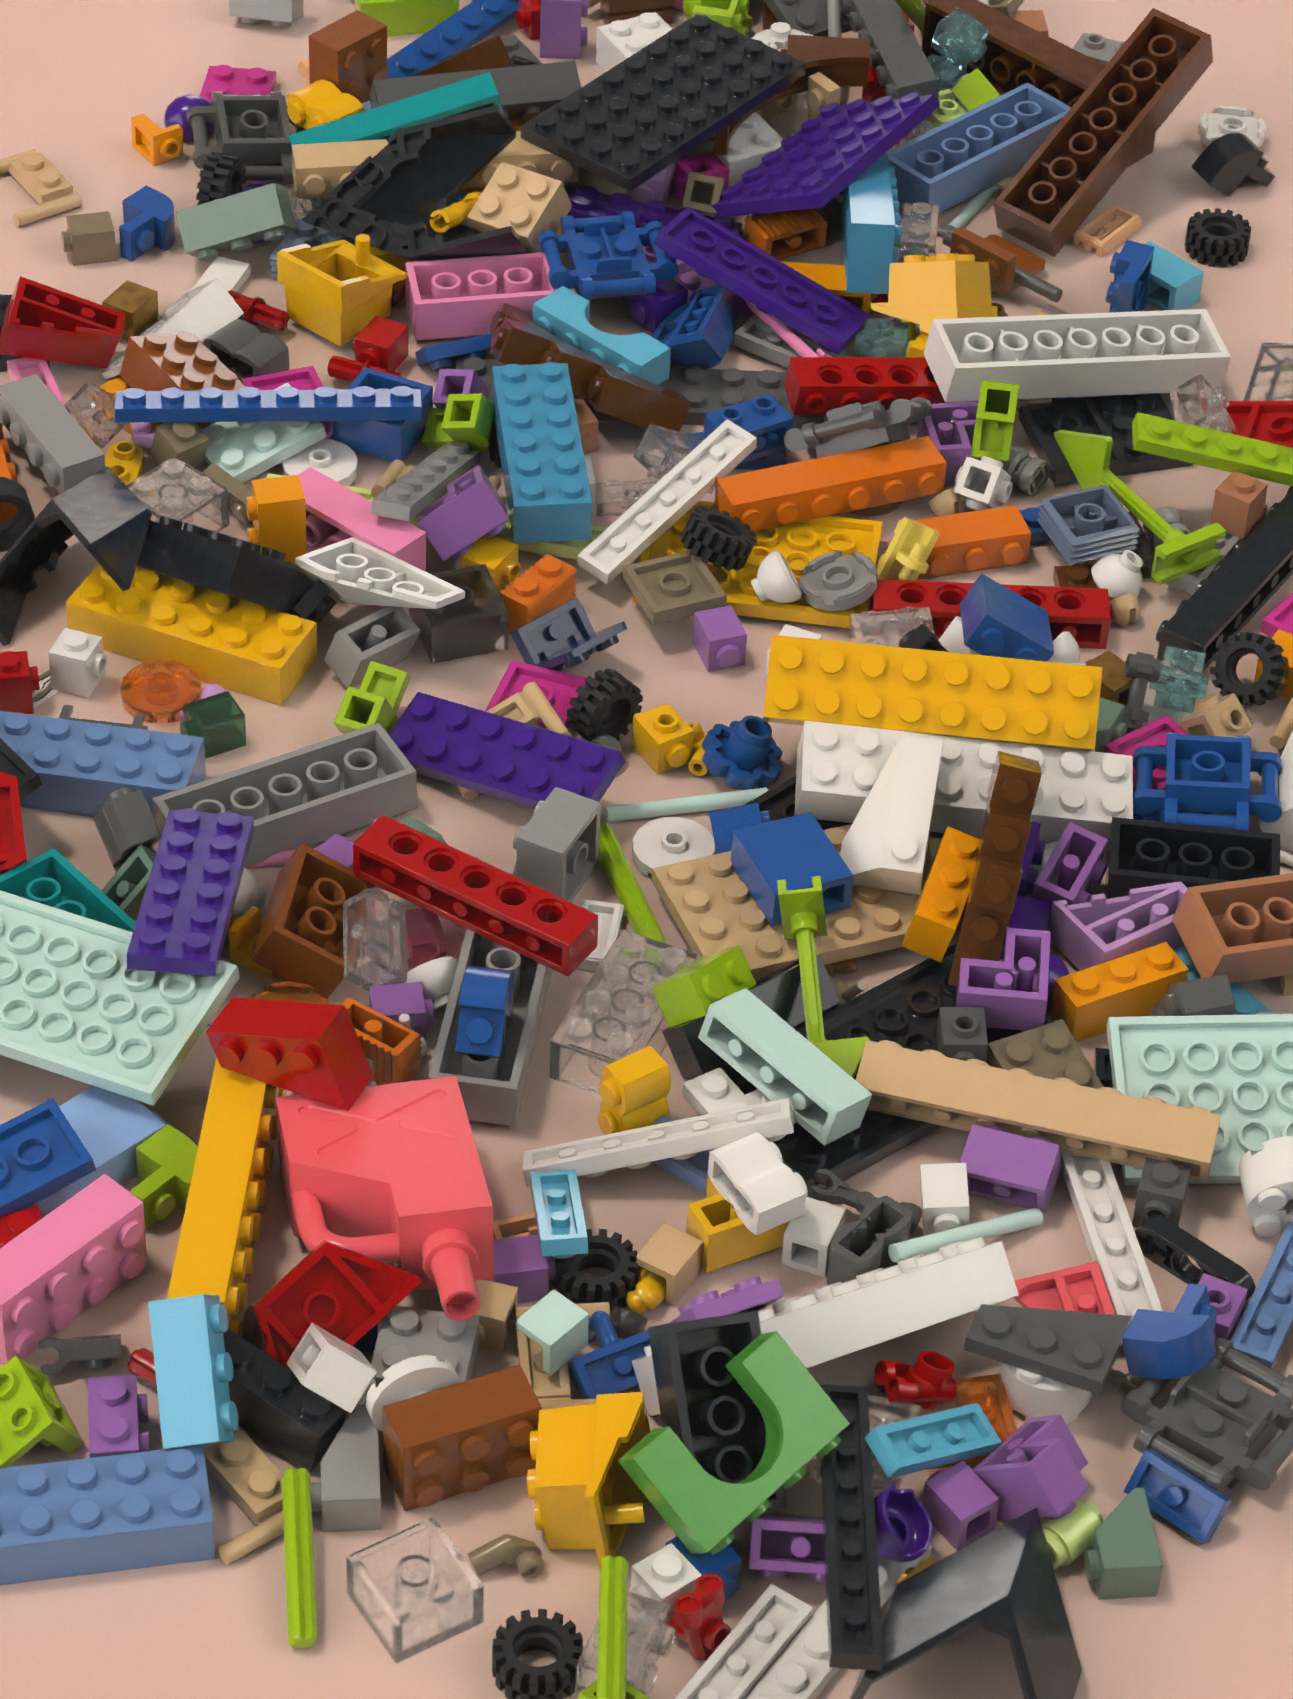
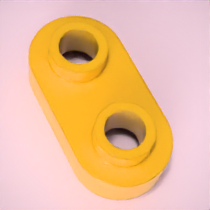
M122 440L107 449L105 467L109 466L134 494L138 489L145 467L144 450L140 445L132 441Z

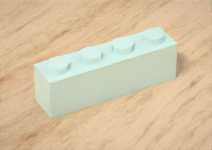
M744 988L710 1004L698 1038L771 1101L789 1098L793 1119L825 1146L860 1127L872 1094L748 989Z

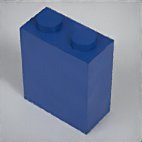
M981 573L960 603L964 645L984 656L1048 662L1054 654L1048 611Z
M811 812L733 830L731 863L772 927L782 924L777 880L786 879L788 891L813 888L812 876H821L825 914L850 908L853 874Z

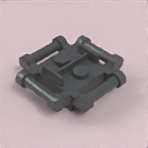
M212 91L211 106H193L187 111L188 124L193 130L195 143L193 160L197 168L204 169L203 162L207 160V155L211 154L212 151L242 157L245 162L244 164H280V166H245L246 172L243 176L246 177V180H282L283 184H293L292 145L288 136L291 135L289 123L295 127L296 133L307 129L301 128L290 120L287 113L288 106H286L285 95H281V91H270L269 95H223L222 91ZM207 123H215L217 147H209L206 132Z
M915 397L911 401L908 399H897L892 402L889 410H885L884 405L880 401L863 405L861 403H853L827 411V422L821 424L810 422L803 424L802 429L794 428L788 430L784 435V444L791 451H800L808 448L816 449L817 457L820 458L910 439L907 425L927 418L931 414L932 405L924 397Z
M1221 1336L1214 1342L1217 1353L1214 1359L1199 1371L1183 1376L1172 1389L1169 1401L1162 1409L1152 1405V1402L1171 1379L1147 1378L1137 1390L1129 1391L1121 1401V1409L1125 1415L1143 1426L1134 1441L1133 1448L1142 1454L1148 1449L1155 1450L1220 1493L1226 1487L1232 1489L1239 1480L1260 1491L1268 1490L1277 1479L1276 1471L1293 1451V1409H1291L1293 1405V1375L1289 1374L1285 1377L1233 1349L1234 1344ZM1225 1365L1277 1394L1271 1398L1227 1374L1221 1368ZM1282 1429V1434L1261 1459H1257L1278 1431Z

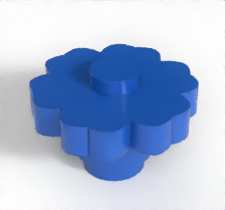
M746 716L739 722L733 721L729 727L717 723L713 729L708 731L702 743V747L705 750L702 761L708 766L710 773L717 777H725L729 786L743 790L755 789L756 785L761 788H770L777 781L783 769V765L779 761L783 752L771 736V726L757 716Z

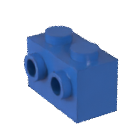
M770 393L705 414L703 441L727 419L757 437V448L738 465L788 449L784 444V435L793 428V417Z

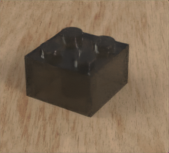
M486 564L431 574L465 591L464 599L438 609L409 608V615L412 621L421 630L419 637L431 663L451 661L453 659L508 649L509 612Z

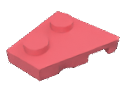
M1097 1261L1014 1280L1019 1296L1013 1298L1024 1308L1115 1314Z

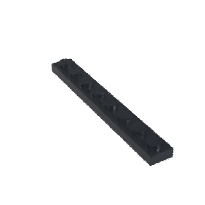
M819 1384L850 1423L838 1434L841 1442L832 1451L820 1458L829 1667L881 1671L884 1654L871 1448L865 1440V1437L870 1432L867 1387Z

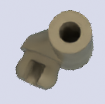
M504 1534L468 1553V1557L478 1575L504 1563L518 1568L523 1577L530 1578L538 1575L544 1567V1561L541 1557L542 1552L534 1542L510 1534Z

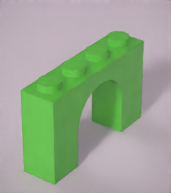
M777 1331L760 1334L725 1365L755 1403L765 1423L766 1446L764 1454L758 1466L750 1475L734 1484L714 1478L701 1467L670 1426L653 1429L618 1460L691 1554L708 1553L710 1551L713 1555L724 1549L735 1538L732 1532L734 1528L744 1519L747 1522H751L763 1514L771 1505L767 1498L778 1488L781 1487L783 1490H786L797 1483L806 1473L803 1466L815 1455L821 1458L832 1451L841 1442L838 1434L850 1424Z

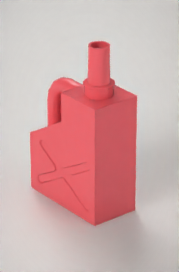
M457 1077L366 1086L348 1111L300 1094L275 1097L279 1167L293 1236L300 1237L310 1252L322 1241L326 1240L381 1262L394 1261L395 1267L416 1274L422 1281L413 1291L438 1289L444 1314L448 1318L455 1321H463L476 1315L481 1303L475 1280L495 1281L493 1206Z

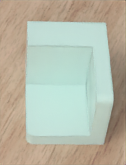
M555 1289L517 1319V1329L543 1347V1370L549 1375L554 1374L588 1345L589 1313Z

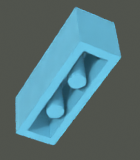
M201 1294L148 1302L163 1449L233 1442V1431L238 1428V1411L235 1403L230 1401L228 1382L233 1378V1363L230 1354L225 1352L223 1333L227 1332L228 1315L224 1304L220 1303L219 1295Z

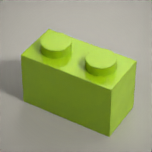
M736 945L697 959L651 988L668 1026L673 1027L706 1016L710 1004L744 988L750 989L756 985V982L740 946Z

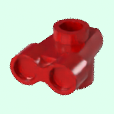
M923 1351L919 1353L915 1366L905 1365L901 1361L879 1360L875 1366V1382L878 1386H885L887 1399L891 1403L914 1404L919 1408L931 1410L936 1407L937 1402H952L956 1397L958 1384L952 1378L955 1369L954 1363L948 1357L936 1352Z
M716 1574L700 1576L696 1580L695 1590L692 1593L683 1594L675 1600V1610L669 1623L670 1633L688 1643L691 1655L699 1660H707L730 1633V1626L723 1622L722 1605L725 1602L723 1580Z

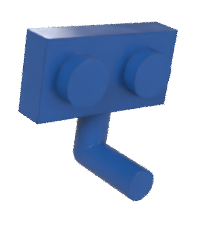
M601 1310L594 1312L589 1318L588 1342H593L598 1338L602 1348L571 1359L568 1363L569 1370L582 1399L596 1398L597 1394L626 1393L639 1388L631 1361L646 1356L643 1347L650 1345L648 1330L620 1341L608 1314Z

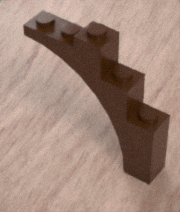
M788 35L787 48H780V51L805 62V75L708 139L713 141V155H727L731 138L737 128L750 115L772 102L790 95L807 92L808 76L820 72L840 87H867L870 39Z
M504 303L501 313L497 312L494 315L490 326V332L493 333L491 348H493L492 353L499 362L518 365L544 364L547 362L567 363L573 395L588 400L596 411L677 439L691 405L683 394L634 376L575 348L538 326L517 307Z
M1001 751L997 752L987 791L986 812L974 873L948 977L949 985L958 987L961 958L999 961L1023 874L1022 861L1033 823L1031 814L1042 775L1040 764L1037 760Z

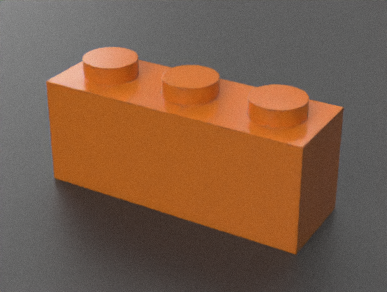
M1017 505L914 520L936 529L940 533L926 561L929 568L925 574L920 573L918 579L1028 563L1031 531Z

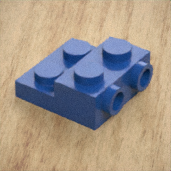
M1127 240L1121 252L1114 253L1110 264V273L1115 274L1114 282L1110 283L1106 295V303L1111 304L1110 312L1144 311L1147 305L1154 246Z

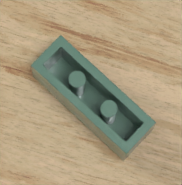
M271 183L176 211L185 253L199 258L200 261L215 259L217 256H220V251L230 248L232 251L249 249L253 247L252 242L264 239L265 242L277 241L286 237L285 232L296 229L287 188L277 183Z

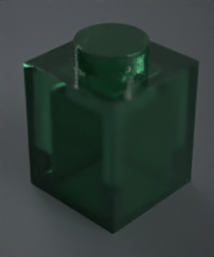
M229 691L183 705L184 722L180 723V733L204 737L205 759L246 746L245 714Z

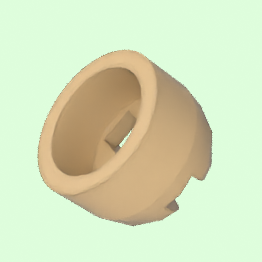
M954 487L944 490L928 502L937 516L960 513L962 502L960 496L953 492Z
M1136 594L1122 595L1109 601L1110 617L1118 625H1132L1138 620L1141 611Z

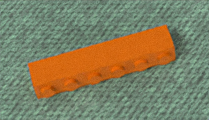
M925 436L716 478L714 508H717L720 513H723V511L730 513L729 516L732 518L737 517L741 519L740 523L749 525L751 531H758L939 494L944 491L947 462L930 437Z

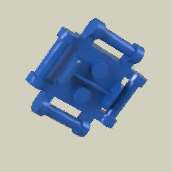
M621 211L620 215L579 219H573V216H561L560 227L562 235H558L553 230H545L537 238L539 249L545 253L550 269L548 273L550 285L555 289H559L562 286L568 289L574 288L578 295L587 300L655 294L656 281L671 280L676 277L679 271L676 260L667 256L662 249L653 244L658 232L664 228V225L659 221H652L646 224L644 228H636L633 211ZM652 245L657 260L656 263H648L642 246ZM560 253H565L567 267L563 265Z
M1167 732L1166 747L1141 746L1133 753V766L1136 769V791L1133 793V812L1137 815L1148 816L1155 810L1164 811V822L1245 831H1249V815H1257L1260 820L1268 823L1277 821L1282 815V802L1278 798V776L1282 771V760L1276 753L1251 751V738L1249 736L1221 737L1181 735L1175 732ZM1156 767H1165V790L1153 789V770ZM1250 772H1258L1261 776V795L1250 794ZM1177 811H1181V812H1199V813H1202V814L1177 813ZM1212 813L1236 814V816H1233V815H1213Z

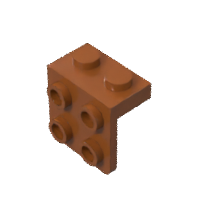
M959 227L952 232L950 253L958 255L972 254L975 255V261L989 262L991 290L1002 296H1006L1021 286L1014 281L1016 266L1033 275H1037L1045 269V259L998 235L992 234L982 238L963 227Z

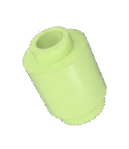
M1077 1499L1074 1501L1076 1507L1069 1514L1056 1520H1051L1048 1517L1041 1523L1054 1569L1061 1565H1070L1092 1547L1095 1529L1103 1522V1517L1099 1510L1090 1502H1083Z

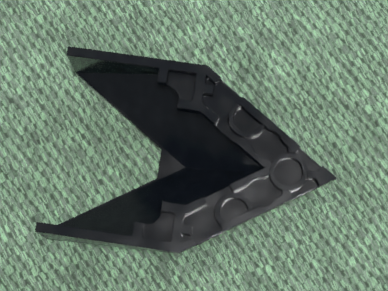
M498 105L397 130L386 140L388 144L375 157L369 156L328 194L330 199L316 212L311 210L302 220L310 225L355 241L357 235L366 234L370 236V246L411 261L530 253V250L512 226L482 232L461 224L444 233H437L430 225V219H434L430 215L436 210L447 207L448 201L516 138V130Z
M109 466L52 498L0 560V642L3 646L11 642L26 594L37 587V583L33 579L34 575L44 568L48 572L56 569L59 557L68 547L65 541L73 535L77 537L122 591L130 589L152 513Z
M1037 1508L897 1584L882 1619L884 1654L881 1671L861 1670L850 1699H863L871 1684L976 1625L1009 1640L1024 1699H1074L1082 1668Z

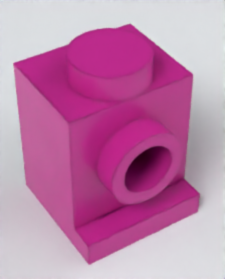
M713 151L676 161L673 188L677 196H684L690 171L726 178L724 189L728 187L729 168L717 155H713Z

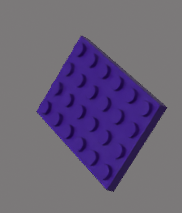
M911 93L898 99L885 96L873 102H865L864 99H859L848 105L839 106L838 102L823 106L819 110L820 114L804 122L800 126L801 130L782 140L780 148L763 156L761 164L744 172L741 176L742 179L737 184L729 186L722 191L719 202L711 205L717 212L715 217L824 207L939 107L935 95L919 96V93Z

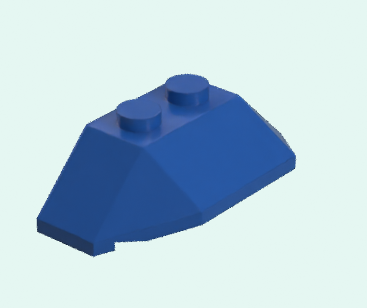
M722 285L696 290L689 296V302L677 307L658 325L652 337L671 348L670 363L686 368L700 366L703 369L711 368L721 363L734 339L735 333L733 295Z

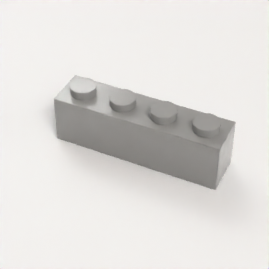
M37 374L0 385V425H4L10 432L14 443L17 446L21 445L26 451L31 464L41 469L49 486H55L61 494L105 468L104 453Z

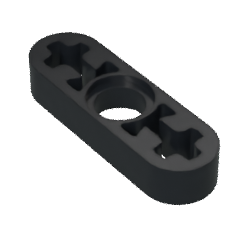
M1153 1215L1135 1230L1143 1256L1186 1284H1198L1205 1273L1248 1289L1245 1302L1252 1297L1255 1291V1283L1251 1275L1243 1267L1168 1219L1159 1215ZM1188 1256H1190L1193 1260H1195V1262L1199 1265L1200 1269L1197 1268V1267L1190 1261V1259L1188 1258Z

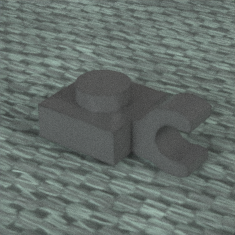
M121 1334L74 1337L73 1339L66 1340L47 1337L39 1341V1348H54L59 1354V1359L56 1363L41 1365L40 1371L45 1375H54L61 1372L71 1360L84 1361V1368H103L113 1366L112 1358H121L122 1356Z

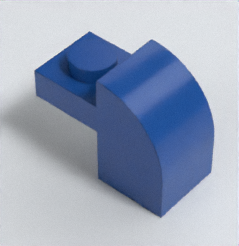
M146 185L122 201L124 224L119 226L121 257L132 262L155 246L164 251L172 247L175 242L174 205L169 197Z
M467 966L459 1000L460 1015L455 1046L456 1053L501 1058L506 1018H510L515 979L513 971Z
M1188 1284L1174 1312L1137 1309L1122 1337L1129 1376L1156 1379L1179 1378L1199 1371L1214 1359L1217 1353L1213 1331L1216 1326L1217 1314L1215 1306L1210 1305L1207 1285Z

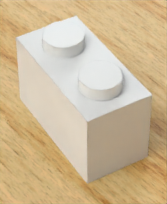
M311 1323L287 1361V1365L303 1386L349 1413H352L357 1403L362 1405L366 1402L368 1390L373 1383L376 1385L374 1376L377 1371L360 1350L314 1323Z

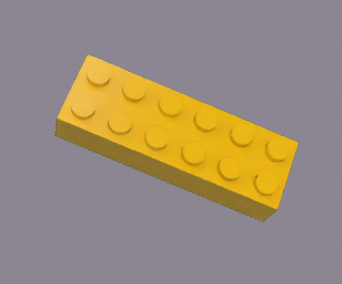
M98 563L66 601L68 629L101 636L103 650L210 684H218L223 688L279 706L283 705L318 659L317 622L137 566L130 589L122 591Z

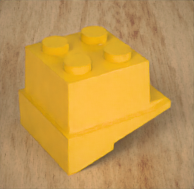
M366 234L356 236V246L343 239L314 247L302 244L277 252V279L279 283L285 286L287 313L290 316V320L340 347L353 340L355 335L362 331L375 316L389 317L391 314L392 284L408 279V273L370 254V236Z
M972 254L904 256V263H890L888 302L871 303V310L901 319V341L916 340L915 323L920 325V331L929 333L933 319L998 317V306H992L989 262L975 261V255Z
M643 1392L597 1394L596 1403L539 1410L538 1430L530 1431V1453L532 1460H536V1469H528L527 1488L529 1498L537 1499L534 1505L535 1525L537 1530H544L549 1550H596L599 1568H601V1560L605 1556H617L629 1524L646 1522L645 1504L647 1497L618 1462L622 1456L651 1432Z

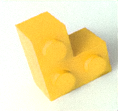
M707 1173V1198L688 1204L686 1229L687 1234L703 1241L702 1267L706 1273L783 1246L784 1232L790 1221L758 1235L753 1234L738 1217L732 1204L720 1195Z

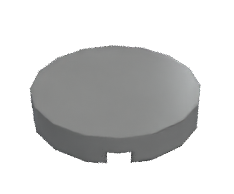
M832 551L818 556L802 570L803 576L799 579V586L806 603L816 609L826 611L846 610L858 606L869 599L878 586L877 569L871 558L853 551L852 556L843 555L842 551Z

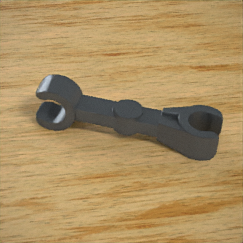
M827 1169L817 1170L813 1176V1181L824 1184L828 1189L824 1190L812 1185L808 1191L809 1198L830 1204H845L856 1208L860 1213L870 1202L877 1199L870 1192H860L850 1188L848 1184ZM901 1202L900 1204L912 1211L911 1235L915 1232L917 1224L920 1222L922 1209L916 1204Z

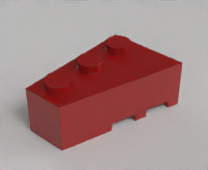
M20 276L6 310L0 335V355L107 368L121 338L126 314Z
M232 998L206 1031L222 1068L346 1111L351 1108L374 1077L345 1005Z

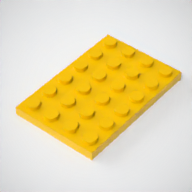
M699 500L641 553L640 562L688 551L684 548V543L680 541V538L692 511L696 507L701 508V506H706L710 510L711 507L714 508L715 502ZM827 516L754 531L757 541L744 567L740 568V570L736 571L732 568L729 571L725 570L723 566L717 568L710 561L705 564L727 595L726 606L732 605L734 611L739 616L866 630L871 597L858 606L838 611L816 609L806 603L802 595L799 600L790 603H777L769 599L761 602L751 584V580L757 578L760 564L774 550L782 553L798 584L799 579L803 576L802 570L809 562L818 556L832 551H842L843 555L851 556L852 551L862 553L871 558L876 566L883 522ZM633 595L632 603L639 604L635 596Z

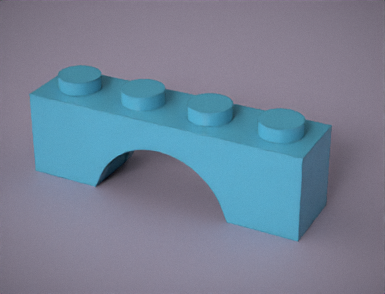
M565 286L533 303L532 321L575 348L656 385L669 378L670 347L644 332L633 335H614L596 329L589 323L590 301Z

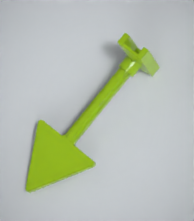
M1066 430L1054 432V437L1082 490L1104 485L1108 486L1116 498L1163 541V544L1156 546L1151 577L1159 585L1222 560V554L1215 547L1217 540L1226 537L1227 530L1218 522L1186 535L1180 529H1174L1110 471L1109 464L1113 439L1110 436Z
M812 876L813 888L788 891L786 879L777 880L784 940H797L807 1040L854 1078L860 1066L866 1040L870 1041L868 1037L826 1040L824 1034L814 940L818 936H827L821 876Z

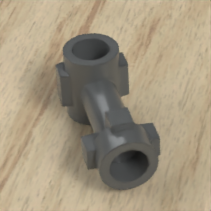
M1137 652V654L1129 653L1126 658L1124 677L1132 678L1122 721L1127 723V727L1139 729L1143 727L1144 722H1148L1149 713L1142 711L1148 682L1157 683L1162 661L1155 659L1154 655Z

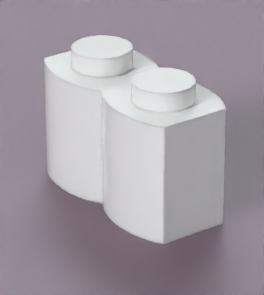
M755 1132L709 1152L707 1173L720 1195L732 1204L738 1217L753 1234L758 1235L804 1215L805 1198L808 1195L806 1183L799 1173H793L789 1167L783 1164L782 1155L775 1143L768 1142L761 1134Z

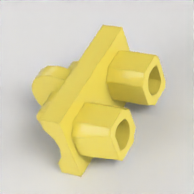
M904 517L902 520H899L894 530L895 535L886 553L881 555L876 565L878 579L916 581L919 574H925L929 568L926 561L940 533L936 529Z

